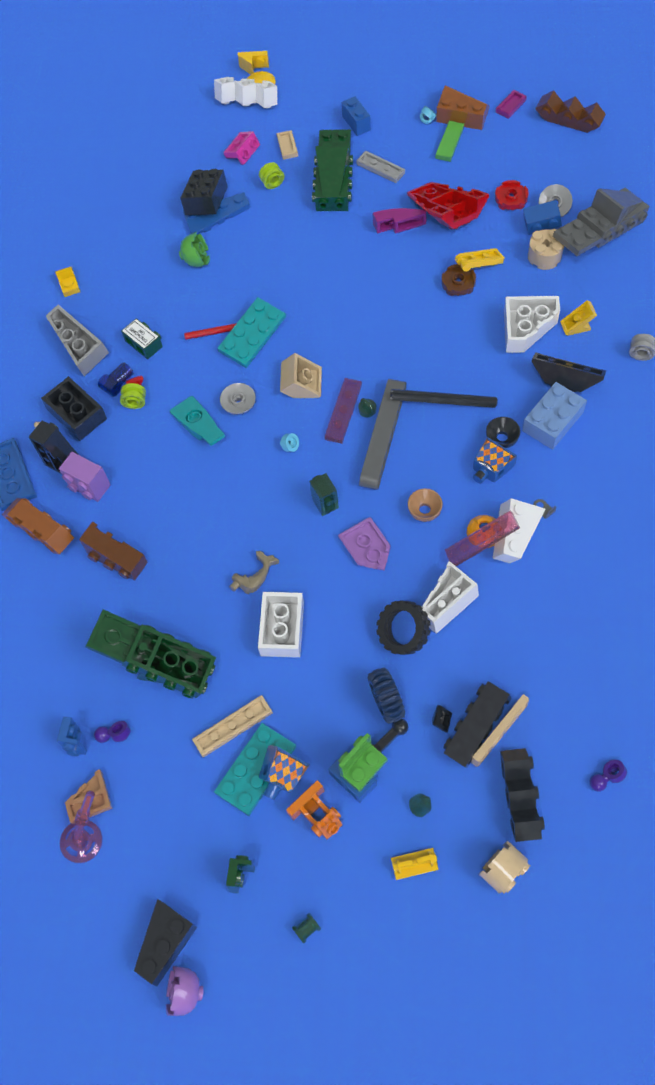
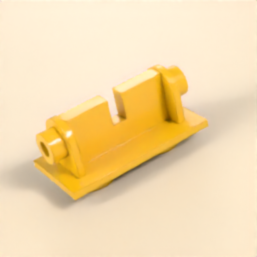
M433 848L391 858L396 880L439 870Z

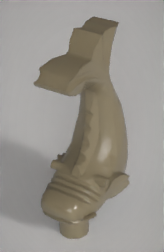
M256 551V557L263 564V568L249 577L234 573L232 576L233 583L229 588L235 592L240 587L246 594L257 591L264 583L269 567L279 564V560L273 555L266 556L263 552Z

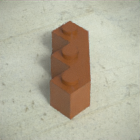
M16 498L2 513L12 525L23 529L33 540L43 543L53 554L60 555L74 539L70 534L72 531L64 524L60 525L54 521L45 511L41 512L35 508L26 498Z

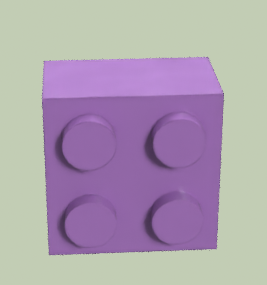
M74 452L70 453L59 468L63 475L62 478L68 484L67 487L75 493L77 491L82 493L88 500L93 499L99 502L111 486L101 466Z

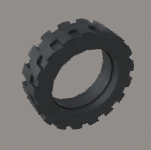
M410 601L391 602V605H386L384 607L385 610L380 612V618L376 624L378 625V630L376 631L380 637V643L384 644V648L390 650L393 654L407 655L423 648L422 645L427 643L428 635L430 636L431 631L429 630L431 625L430 620L427 619L428 614L426 611H423L420 605ZM401 611L409 612L416 624L413 639L405 645L399 644L394 639L391 631L392 621Z

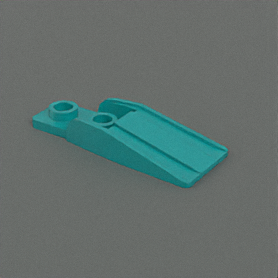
M190 396L170 410V413L191 435L198 440L203 438L210 446L225 437L208 412L193 396Z

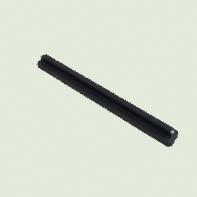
M391 389L390 392L391 400L493 408L497 406L498 402L497 397L400 389Z

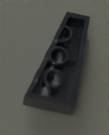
M489 681L486 685L482 684L476 693L478 695L475 703L471 701L465 711L467 716L464 721L459 720L454 729L457 732L453 739L449 737L443 746L445 755L466 768L471 763L473 755L482 746V740H485L491 732L493 722H496L502 715L504 704L508 705L511 701L510 694Z

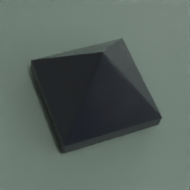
M437 705L432 717V724L443 732L448 733L452 713Z

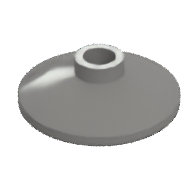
M550 185L540 194L539 204L554 200L558 201L561 217L566 215L571 209L572 195L563 185Z
M243 383L227 386L220 395L222 408L231 414H242L249 411L256 400L254 390L249 385Z

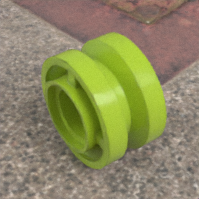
M274 162L265 164L259 171V178L267 189H274L284 181V173L278 164Z
M134 383L123 385L120 396L121 405L129 409L142 408L145 405L146 389Z

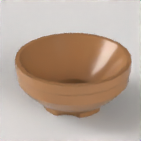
M419 489L410 495L408 510L416 520L431 521L441 513L442 499L434 490ZM422 506H428L431 510L429 513L423 514L419 509Z

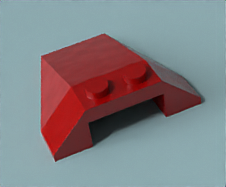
M429 182L407 192V196L439 223L449 227V229H457L459 226L477 219L489 198L488 193L477 189L463 191V187L451 189L449 185Z

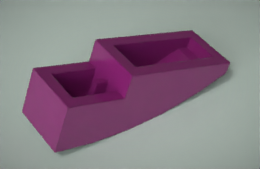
M396 208L373 212V225L377 234L391 229L396 234L426 225V211Z

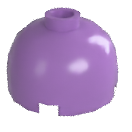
M173 966L167 987L166 997H169L170 1004H166V1014L169 1016H184L196 1007L198 1000H202L204 989L203 986H199V978L195 972L189 968Z

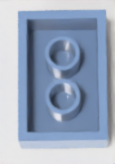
M555 382L524 419L522 431L553 450L583 414L587 400Z

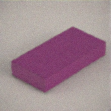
M513 90L497 106L496 113L509 119L526 101L527 96Z

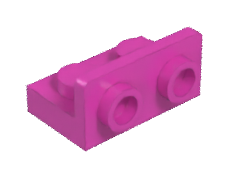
M253 131L240 132L223 154L226 158H238L241 165H244L260 146V143Z

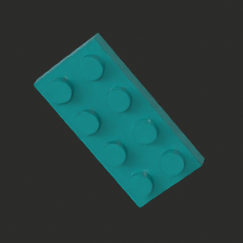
M257 297L219 345L218 352L247 368L286 318V313Z
M261 723L214 791L217 796L247 816H250L268 785L267 782L259 778L268 746H277L290 754L296 748V744Z

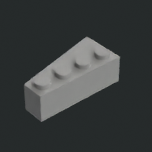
M57 305L46 315L61 342L84 376L109 353L96 336L61 306Z

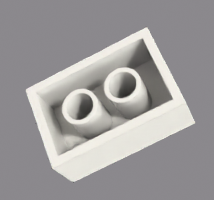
M263 592L258 641L260 656H301L304 612L302 593Z

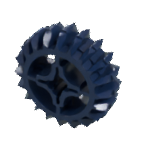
M386 668L373 670V672L368 674L367 678L383 719L388 724L400 721V719L405 717V710L392 676Z

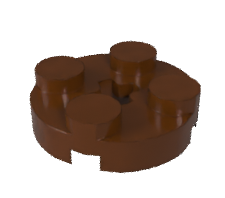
M454 264L449 266L447 271L443 272L442 286L448 295H465L473 292L476 284V274L473 269L465 272L462 270L461 265Z

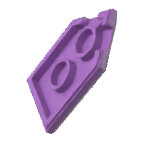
M371 517L338 535L357 565L385 571L391 545Z

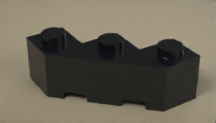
M526 748L500 751L501 770L505 780V794L507 806L510 809V824L515 842L542 839L541 830H545L543 816L539 817L536 809V799H539L538 787L534 786L531 780L530 769H534L533 758L528 756Z

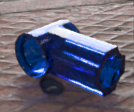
M121 363L110 375L105 374L99 379L98 387L114 397L120 392L122 384L134 374L133 370L126 363Z

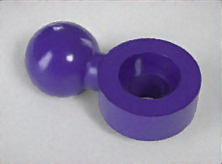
M118 721L109 729L104 726L98 727L94 732V738L99 743L107 742L110 737L114 742H120L128 738L131 730L125 721Z
M610 760L603 768V775L596 774L591 777L590 786L594 791L601 792L607 787L608 781L612 783L623 781L627 775V769L621 761Z

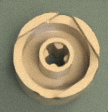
M557 229L540 230L532 234L528 250V260L532 265L538 266V269H553L562 259L564 245L553 237V233Z
M506 841L503 844L502 850L498 849L484 865L483 869L485 871L479 872V875L499 894L501 892L508 893L516 884L514 879L517 876H522L531 866L527 863L528 859L509 841Z

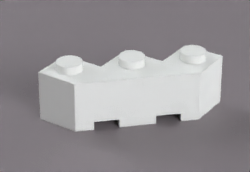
M234 77L214 80L215 99L222 104H229L230 101L236 100L242 106L258 103L263 108H271L277 105V86L270 81L263 80L262 83H255L254 79L244 78L241 81H234Z

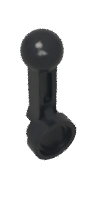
M400 719V721L393 722L392 729L375 745H371L382 753L399 735H404L408 731L407 721Z

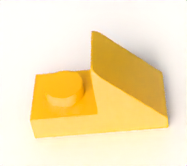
M268 51L237 53L239 67L250 75L254 73V68L269 67Z
M72 266L55 271L64 297L80 292Z
M587 300L560 322L567 336L590 331L589 322L597 314L592 302Z

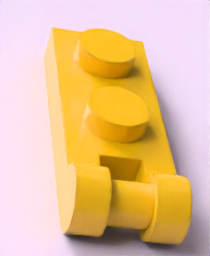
M496 248L460 253L456 255L455 262L461 265L463 271L467 272L475 267L501 264L505 257Z

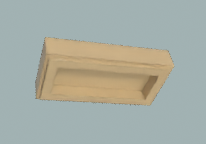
M292 130L276 133L283 160L298 157Z

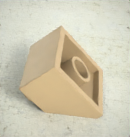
M296 353L281 362L280 392L292 398L321 397V366Z

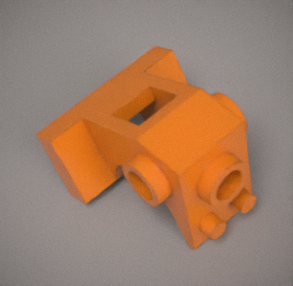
M317 780L286 811L293 821L302 813L313 825L311 830L318 837L323 835L328 840L338 832L343 824L339 820L341 817L339 812L334 807L328 809L318 798L324 792V787ZM320 808L326 816L317 822L311 815Z

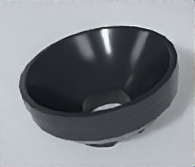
M497 417L488 423L486 436L504 448H509L518 441L520 427L511 418ZM505 434L508 439L500 441L497 439V436Z

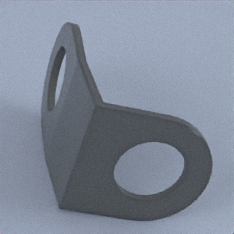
M542 499L536 500L533 504L535 506L538 502L544 504L543 508H545L542 516L545 519L552 515L557 508L556 506L550 507Z

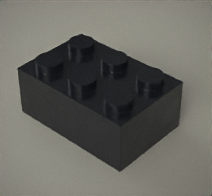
M198 169L192 172L180 197L185 215L217 213L228 187L224 170Z
M69 376L41 397L46 409L79 441L107 419L103 408Z

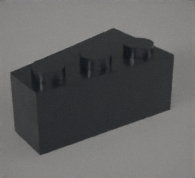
M157 898L134 971L150 984L158 986L197 927Z

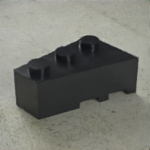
M42 420L29 436L44 465L60 474L59 468L70 453L78 454L61 434L59 428L51 422L47 423Z

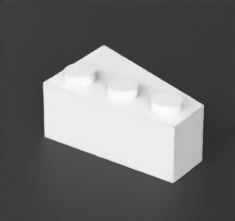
M512 498L500 504L493 559L506 563H512L521 559L545 508Z
M450 561L446 565L447 568L443 575L439 577L436 587L431 591L422 606V610L428 614L427 619L430 620L431 626L429 628L436 634L479 596L477 583Z

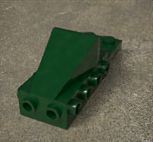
M351 129L319 130V145L315 146L316 155L314 156V165L316 167L313 169V175L316 180H313V190L315 192H312V202H315L316 211H348L349 202L352 201V193L349 192V189H352V179L350 177H353V168L350 167V165H353V155H350Z
M104 609L85 646L87 649L122 663V666L126 667V671L132 674L139 673L137 679L162 683L166 689L181 691L183 696L193 699V697L197 698L200 694L205 693L208 683H206L207 678L212 675L216 666L214 665L216 657L208 651L199 650L188 642H181L174 639L170 634L157 631L152 626L143 624L140 626Z

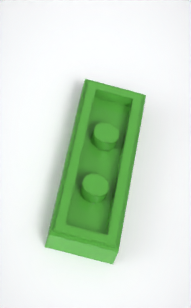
M449 121L435 159L451 162L464 130L463 123Z

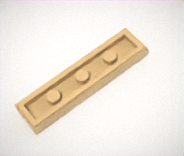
M523 694L473 755L471 760L473 765L479 767L525 710L529 703L527 696Z
M261 695L193 738L192 741L204 758L270 716L273 712Z

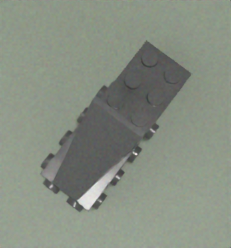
M599 188L596 191L591 207L580 211L577 219L555 230L553 237L573 254L579 256L594 246L600 248L643 223L648 216L647 212L650 206L627 188L619 191Z

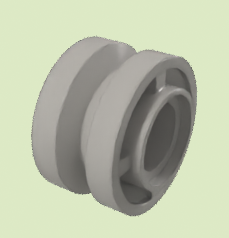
M649 334L633 336L629 351L630 356L641 361L652 359L655 356V337Z

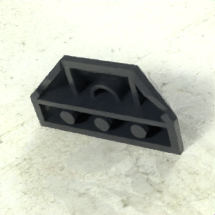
M536 352L531 361L545 383L552 387L557 382L572 392H582L603 381L606 370Z

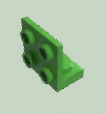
M368 733L364 737L359 736L353 744L354 748L349 753L345 752L338 761L340 763L338 765L340 776L359 793L388 761V758L371 745V736Z

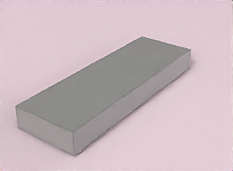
M366 150L357 159L358 166L394 183H397L405 174L404 168Z

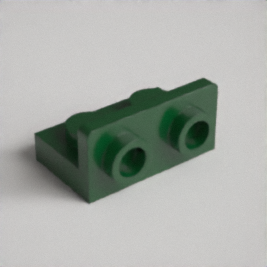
M236 855L235 859L230 858L226 887L229 892L239 893V887L243 888L245 878L243 871H255L254 864L249 860V857Z

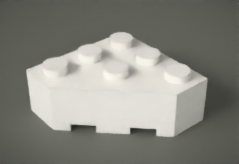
M518 296L505 298L506 353L525 352L558 323L560 313L559 296Z

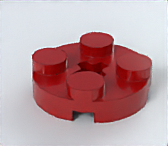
M516 180L504 181L495 191V201L501 210L523 209L528 200L527 187H523L520 185L521 182Z

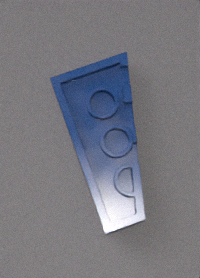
M243 192L222 199L216 214L185 215L184 211L183 214L190 232H197L198 235L203 231L206 233L211 230V227L217 223L219 225L224 223L226 218H233L246 211L250 206Z

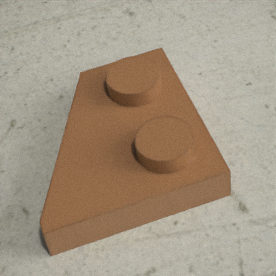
M100 769L94 773L95 775L86 784L84 783L78 789L76 794L72 795L65 802L70 823L74 824L113 809Z

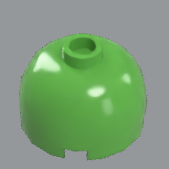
M197 232L191 233L181 241L179 255L189 266L202 267L210 262V255L207 256L206 251L209 249L201 234L197 235Z

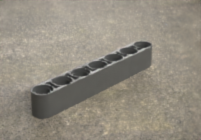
M388 379L360 476L359 486L379 489L403 402L401 400H391L390 392L391 389L406 390L407 383L404 381Z

